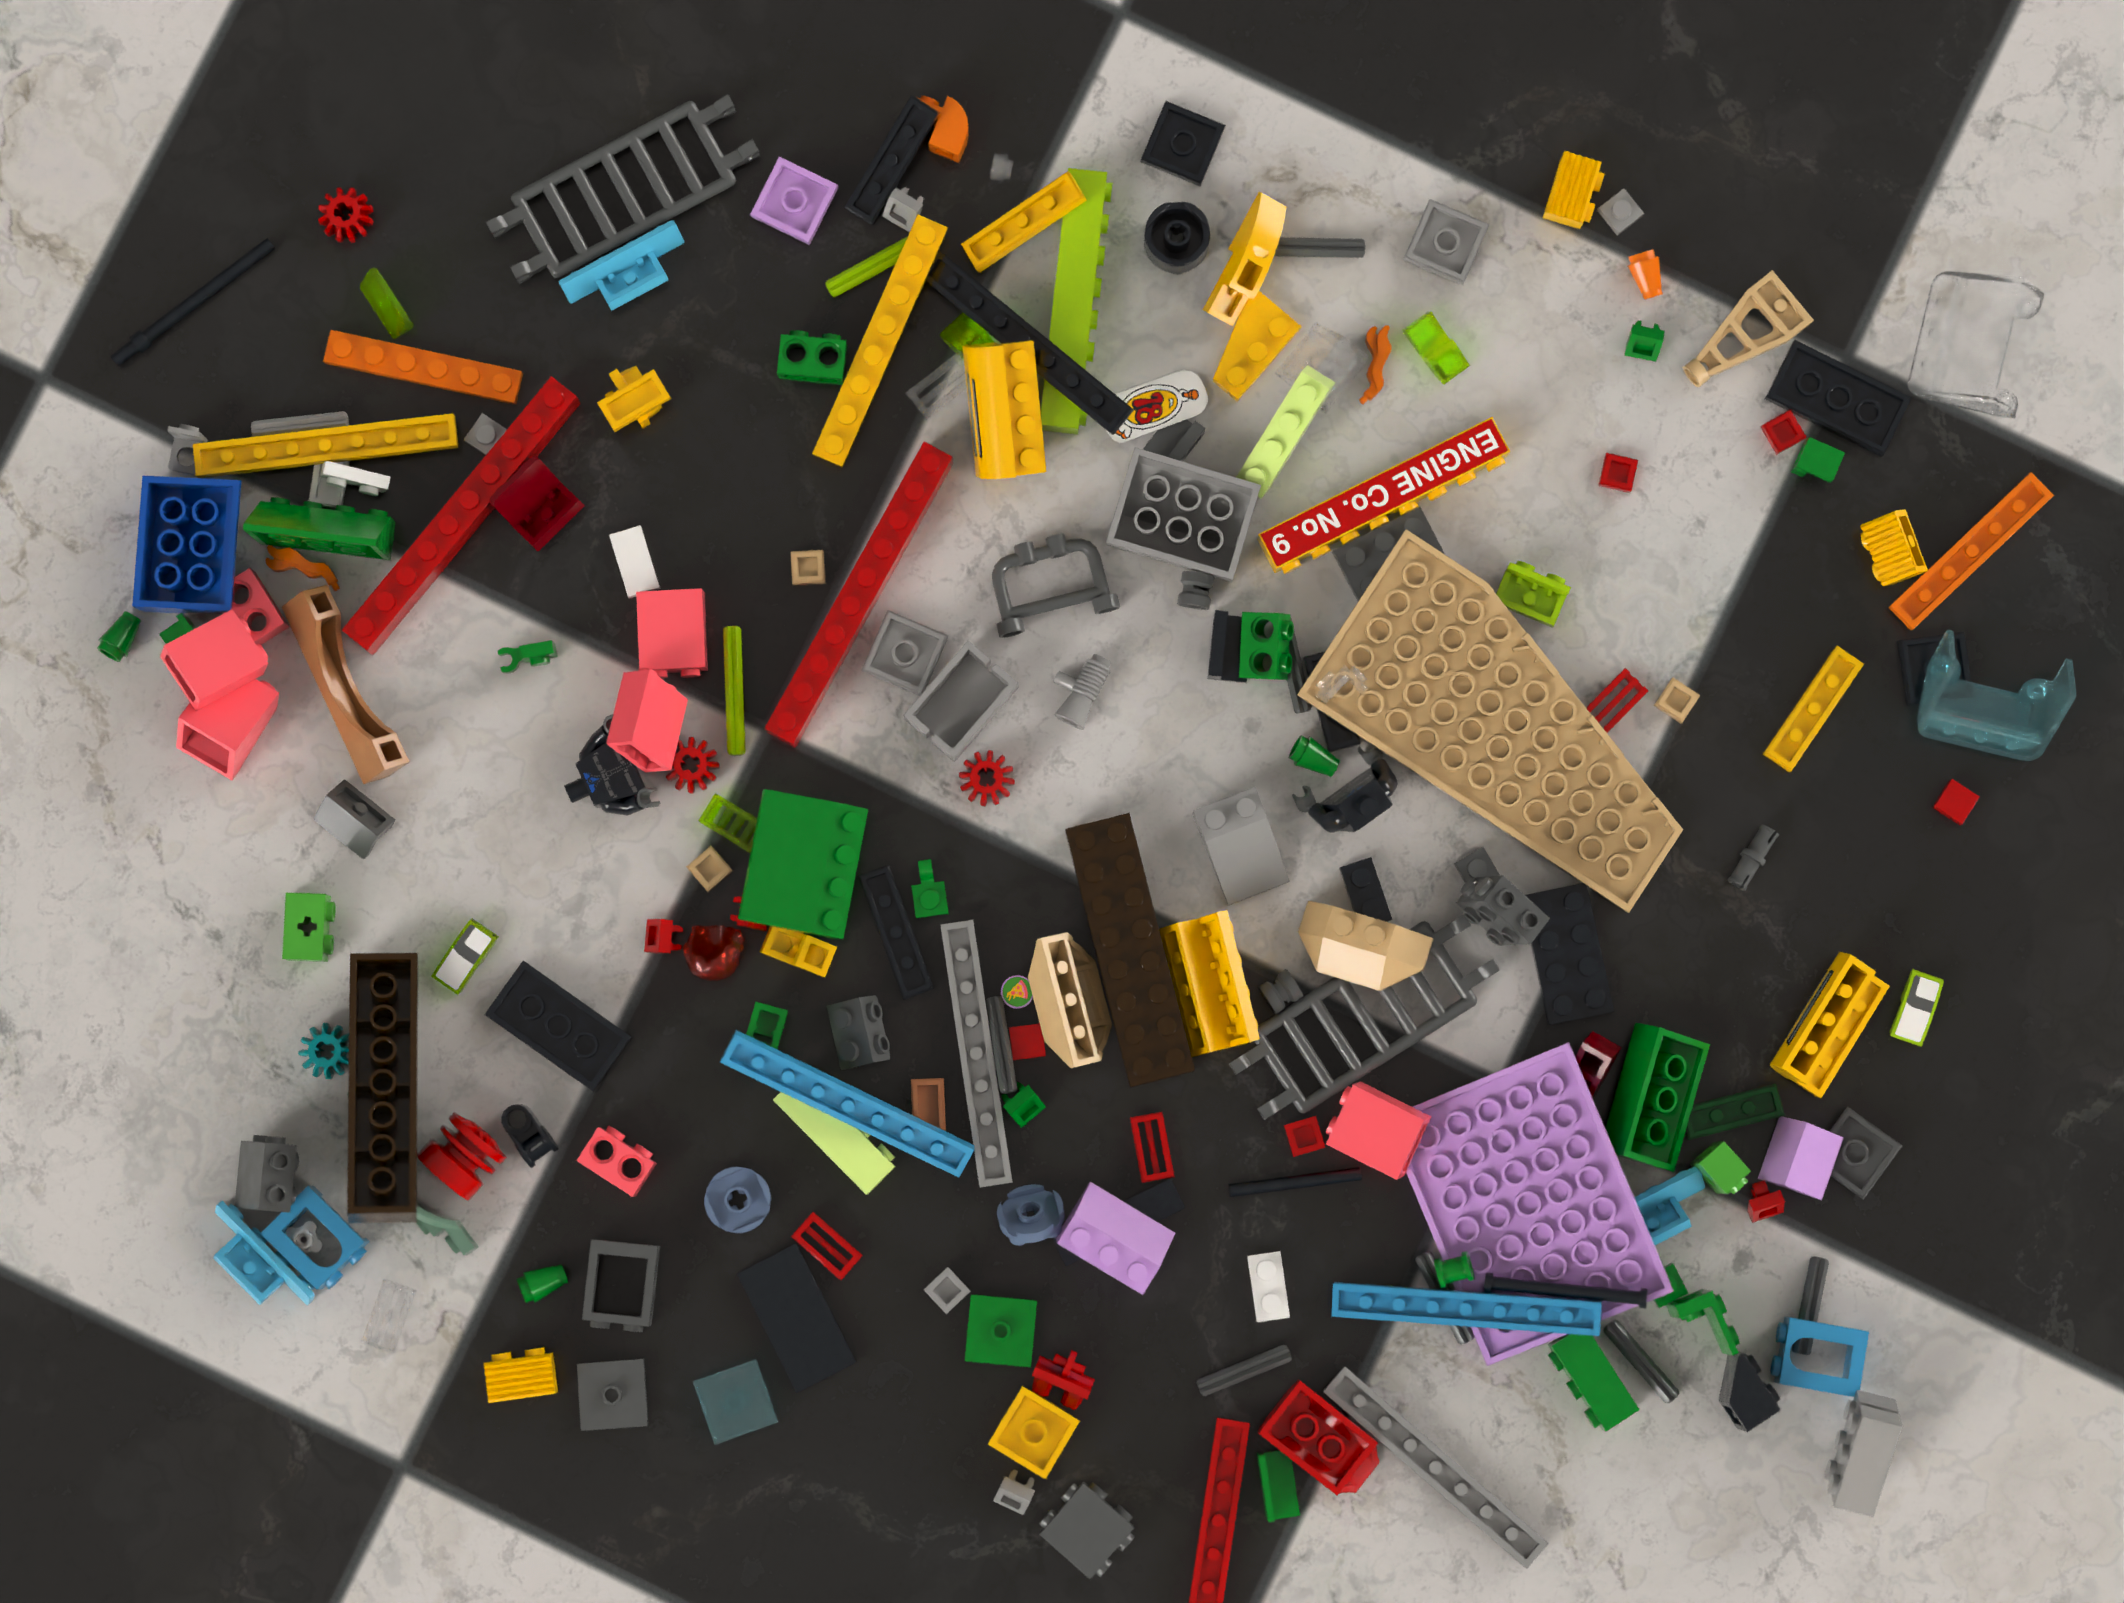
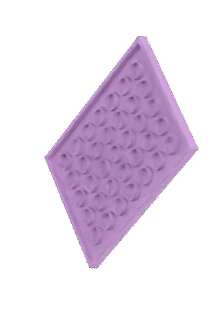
M1569 1042L1413 1106V1108L1431 1116V1119L1406 1171L1442 1259L1461 1256L1462 1252L1467 1251L1473 1266L1475 1280L1463 1279L1452 1282L1456 1291L1485 1293L1486 1272L1493 1273V1277L1633 1291L1647 1288V1302L1674 1291ZM1492 1290V1293H1497V1294H1511V1295H1524V1296H1538V1297L1578 1299V1298H1568V1297H1558V1296H1548V1295H1538V1294H1528V1293H1518V1292H1508V1291ZM1602 1301L1601 1320L1639 1305ZM1471 1327L1487 1366L1566 1335L1562 1333Z

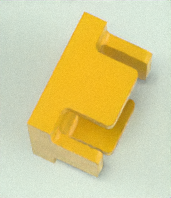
M1022 1386L988 1445L1046 1479L1080 1420L1041 1395L1035 1394Z

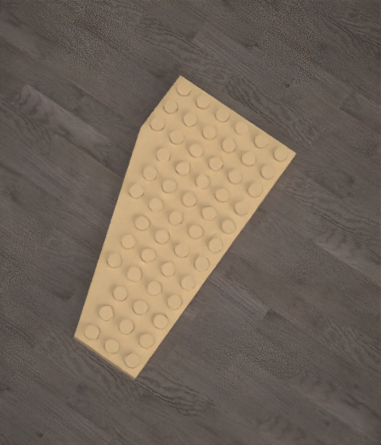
M1406 529L1297 696L1629 913L1682 833V827L1659 798L1650 790L1624 757L1622 751L1571 690L1532 637L1526 633L1496 595L1490 584Z

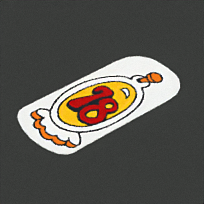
M1182 370L1116 393L1115 395L1134 409V411L1114 435L1108 431L1107 433L1114 441L1124 443L1201 414L1208 402V395L1201 378L1192 371Z

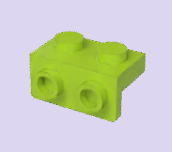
M1517 561L1514 564L1510 562L1506 567L1496 595L1508 610L1553 628L1571 587L1565 585L1566 580L1557 575L1547 573L1545 577L1534 572L1535 567L1528 563Z

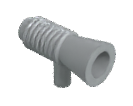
M1093 654L1091 659H1087V663L1084 664L1078 679L1061 671L1056 674L1054 683L1073 691L1055 713V716L1080 730H1084L1091 704L1096 700L1110 673L1109 666L1111 662L1097 654Z

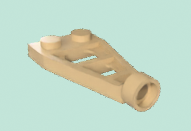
M1772 270L1745 292L1698 356L1683 367V371L1696 387H1700L1712 376L1787 343L1814 320ZM1750 310H1760L1773 326L1770 334L1759 339L1749 338L1741 328V324ZM1732 332L1744 346V349L1730 358H1724L1717 349V345L1728 333ZM1700 362H1703L1708 366V372Z

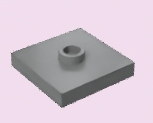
M1429 199L1403 260L1463 285L1489 224Z
M887 610L863 665L862 672L920 696L929 683L948 635Z

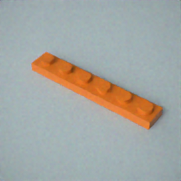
M330 330L323 360L325 364L514 405L517 402L523 372L519 370Z
M2030 472L1888 608L1912 631L2054 495Z

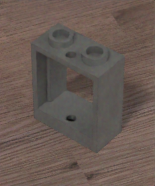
M591 1239L582 1320L590 1321V1327L610 1329V1323L623 1324L624 1331L643 1332V1326H652L660 1246ZM600 1254L648 1259L641 1317L594 1312Z

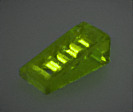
M715 793L698 821L751 853L753 838L749 844L748 841L755 832L757 818ZM725 806L726 810L717 824L713 823L721 807ZM735 812L738 815L729 830L726 831L724 828ZM745 820H748L749 823L740 838L736 837Z

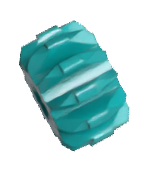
M323 1023L321 1027L322 1034L316 1027H311L309 1030L314 1039L302 1037L301 1042L309 1045L308 1050L302 1049L298 1053L299 1056L310 1057L302 1064L304 1069L315 1065L312 1076L319 1077L324 1070L325 1078L330 1080L333 1079V1068L341 1076L346 1073L341 1064L349 1065V1058L346 1057L347 1053H349V1046L345 1045L349 1042V1033L340 1037L343 1031L342 1026L336 1025L331 1032L330 1024ZM324 1044L334 1046L335 1051H331L334 1054L331 1059L321 1056V1051H325L321 1049Z

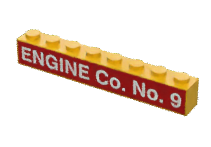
M1490 417L1259 533L1257 540L1274 573L1281 570L1284 574L1290 573L1302 566L1301 560L1312 556L1313 560L1318 559L1331 551L1329 546L1339 541L1344 545L1360 537L1359 531L1369 526L1371 530H1374L1388 523V516L1398 511L1402 516L1418 508L1416 502L1426 497L1433 501L1447 493L1446 487L1456 482L1460 487L1477 478L1475 473L1484 468H1487L1488 472L1501 467L1506 463L1504 458L1508 456L1510 450L1493 417Z

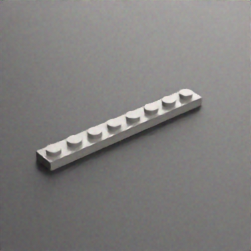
M973 920L941 924L979 1187L1013 1183Z
M1345 1366L1323 1390L1328 1397L1526 1569L1549 1544Z

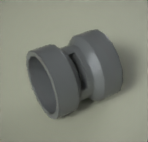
M1183 571L1181 577L1183 591L1178 595L1177 604L1191 609L1209 610L1211 599L1208 594L1209 589L1213 587L1215 577L1201 572Z
M1287 969L1277 974V979L1274 980L1275 984L1266 981L1258 986L1264 999L1275 1014L1284 1010V1001H1287V1003L1290 1001L1296 1002L1304 997Z

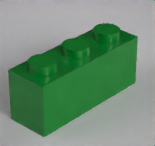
M1566 1334L1548 1344L1552 1351L1548 1354L1550 1361L1558 1372L1563 1369L1570 1381L1566 1385L1576 1400L1582 1398L1588 1407L1584 1414L1594 1429L1600 1426L1603 1431H1608L1640 1410L1593 1336Z

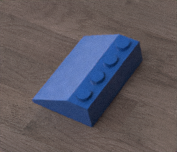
M142 476L133 607L143 612L211 613L227 612L232 609L241 494L240 480Z

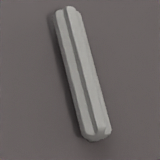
M341 411L257 420L251 423L252 436L256 437L349 426V418L346 412Z

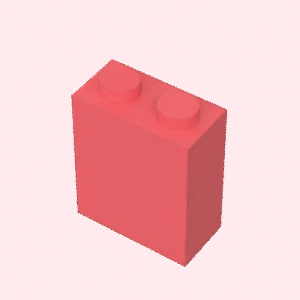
M703 589L636 592L639 669H652L661 679L668 678L667 673L681 672V677L689 678L699 677L700 671H708L705 593Z
M233 609L167 643L161 652V659L195 711L264 675L267 668L268 656L266 651L259 643L255 644L249 635L250 628L243 617H238Z
M640 668L638 671L624 672L606 744L645 773L671 770L688 699L679 693L675 686L668 684L657 676V673L652 669Z
M1361 1081L1353 1084L1352 1087L1347 1086L1339 1104L1343 1105L1338 1117L1334 1116L1327 1127L1326 1134L1330 1136L1326 1145L1396 1180L1400 1179L1405 1175L1431 1116Z

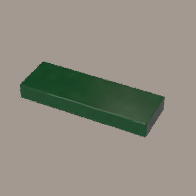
M1777 1084L1693 1104L1685 1132L1687 1140L1785 1116Z

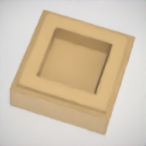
M824 550L791 552L793 586L826 584Z
M1671 678L1653 706L1681 724L1700 695L1675 678Z
M712 846L686 866L707 892H710L733 872Z

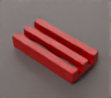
M1626 668L1586 707L1591 713L1623 679L1628 682L1595 717L1600 722L1633 688L1638 692L1603 727L1607 733L1649 691Z
M1163 1112L1130 1117L1141 1182L1174 1177ZM1157 1119L1166 1172L1160 1173L1150 1120ZM1139 1122H1144L1153 1169V1174L1147 1175L1138 1128Z
M812 1212L791 1236L840 1281L863 1256L815 1212ZM814 1221L853 1257L850 1260L844 1257L811 1228L810 1224ZM804 1231L844 1265L841 1271L801 1237Z

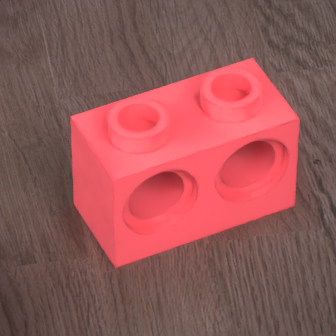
M248 568L234 577L232 609L238 617H243L250 628L249 635L255 644L259 643L262 645L290 627L255 571ZM241 588H247L249 590L247 601L242 604H236L234 600L235 593ZM260 615L265 616L266 626L264 629L253 631L251 626L253 619Z
M610 1125L606 1130L598 1127L576 1161L625 1193L636 1197L657 1164L651 1160L653 1153L638 1143L634 1148L623 1142L625 1135ZM606 1140L612 1144L613 1154L609 1159L602 1160L597 1156L596 1148L600 1142ZM632 1158L637 1159L641 1164V1172L635 1178L628 1177L624 1172L625 1163Z

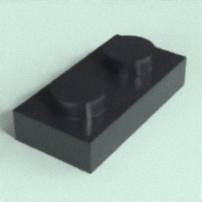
M1370 857L1340 867L1339 870L1353 911L1385 922L1391 921L1392 917L1372 858Z

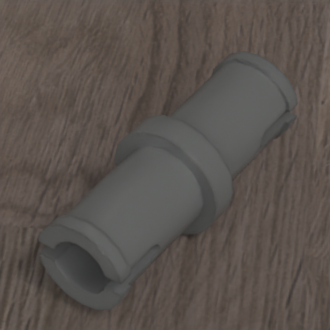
M1760 825L1748 848H1743L1740 853L1742 856L1741 860L1727 879L1729 883H1732L1731 885L1746 891L1759 867L1762 868L1766 863L1764 858L1775 840L1779 837V834L1774 832L1775 830L1766 825Z

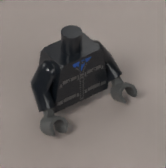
M613 714L607 716L604 719L603 725L591 735L579 753L580 761L576 763V767L581 778L564 785L571 802L574 803L590 796L596 808H602L606 813L627 816L645 808L660 806V801L651 802L650 794L653 791H657V788H646L637 767L606 744Z
M1372 745V748L1367 752H1364L1360 746L1358 747L1359 754L1368 765H1371V768L1364 771L1321 803H1316L1314 795L1308 786L1302 787L1305 793L1304 797H1296L1295 794H1292L1298 810L1308 812L1309 816L1324 830L1334 833L1337 831L1356 832L1393 805L1390 796L1393 795L1398 783L1386 760L1382 759L1383 752Z

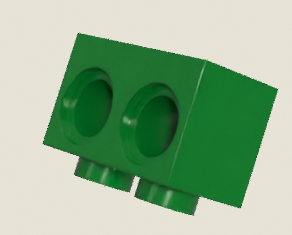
M791 330L789 335L781 334L777 367L779 379L843 385L848 346L847 341L841 340L840 335L825 333L822 334L821 338L808 337V332ZM794 348H801L806 352L805 357L799 362H793L788 359V353ZM826 351H833L838 355V359L832 365H825L820 361L821 355Z
M1242 612L1239 678L1288 680V673L1292 669L1289 640H1292L1294 634V625L1290 621L1291 614ZM1270 621L1273 625V633L1267 638L1264 628ZM1267 654L1272 659V665L1268 671L1263 667V659Z
M755 1002L746 1035L778 1050L788 1010Z

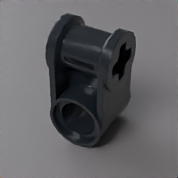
M515 1104L503 1111L501 1116L503 1128L515 1143L516 1149L530 1168L536 1166L535 1161L551 1150L555 1152L559 1149L550 1133L541 1125L528 1106ZM514 1110H520L526 1116V1123L520 1129L514 1128L509 1122V1116ZM541 1141L543 1142L542 1145H540L535 1150L531 1151V1148L539 1144Z

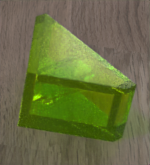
M963 312L939 334L963 361L962 346L994 342L984 328Z

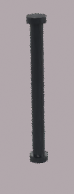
M1487 1272L1484 1285L1485 1293H1492V1290L1588 1299L1637 1304L1639 1308L1646 1309L1648 1296L1647 1288L1633 1291L1493 1277V1273Z

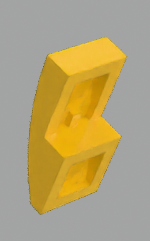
M770 926L760 953L825 978L837 947L800 932Z

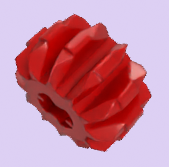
M337 187V197L333 198L327 193L325 198L329 205H319V211L325 215L318 218V222L320 225L326 226L324 233L328 237L335 234L336 241L342 243L347 235L349 241L353 243L356 242L355 233L359 232L363 237L367 235L363 225H373V219L367 215L374 212L372 205L366 204L368 198L365 194L357 196L355 188L350 187L345 195L342 188ZM348 209L351 214H348L350 219L343 221L340 217L344 216L342 211Z
M689 737L688 747L685 748L682 741L678 740L677 747L680 751L675 753L672 769L675 770L666 775L668 781H673L679 777L675 785L677 790L680 791L685 783L688 782V792L693 794L695 783H698L703 791L707 789V785L703 781L705 777L710 781H716L717 777L709 772V769H719L720 764L715 761L708 762L717 755L715 749L704 753L708 746L707 741L702 740L698 747L695 748V738ZM688 758L700 761V765L696 764L698 770L694 773L689 769L685 771L683 769V766H687L685 761Z
M991 750L987 752V761H982L981 754L976 752L974 753L976 765L969 760L964 761L965 767L971 770V773L964 771L959 773V778L970 780V782L960 786L961 791L965 792L974 789L969 795L968 800L973 802L978 795H981L980 805L982 807H986L988 796L992 797L994 805H999L998 792L1006 798L1010 796V792L1003 785L1012 786L1015 784L1014 779L1003 777L1013 772V767L1006 766L1001 769L1000 767L1006 760L1005 756L1001 755L994 763L992 762L993 751ZM985 771V774H987V771L993 772L992 777L995 783L992 786H989L987 783L986 787L980 785L981 777L979 774Z

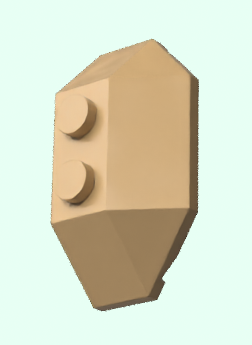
M1312 901L1307 902L1298 931L1317 972L1378 991H1382L1414 974L1424 971L1433 943V938L1404 927L1332 905Z
M1068 932L1037 939L1028 980L1044 1042L1070 1068L1101 1061L1103 1057L1102 1051L1107 1043L1112 1023L1095 960L1079 944L1073 941V937Z

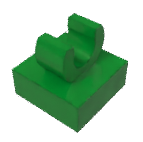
M1637 320L1635 325L1632 324L1624 355L1656 362L1664 340L1665 331L1660 330L1658 324H1654L1653 328L1641 326L1642 321Z
M1017 1082V1088L1020 1092L1012 1099L1003 1094L1002 1100L1005 1102L1003 1105L1005 1110L1022 1128L1045 1109L1046 1106L1029 1085L1024 1087L1022 1083Z

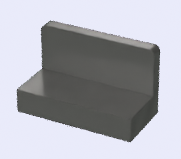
M1188 420L1157 430L1143 450L1184 461L1204 435L1205 427L1196 421L1192 424Z
M345 779L325 796L314 817V820L362 859H365L370 854L376 841L391 829L395 822L392 816Z

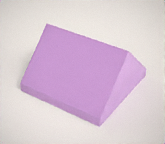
M1779 1117L1758 1179L1822 1201L1843 1137L1807 1122Z

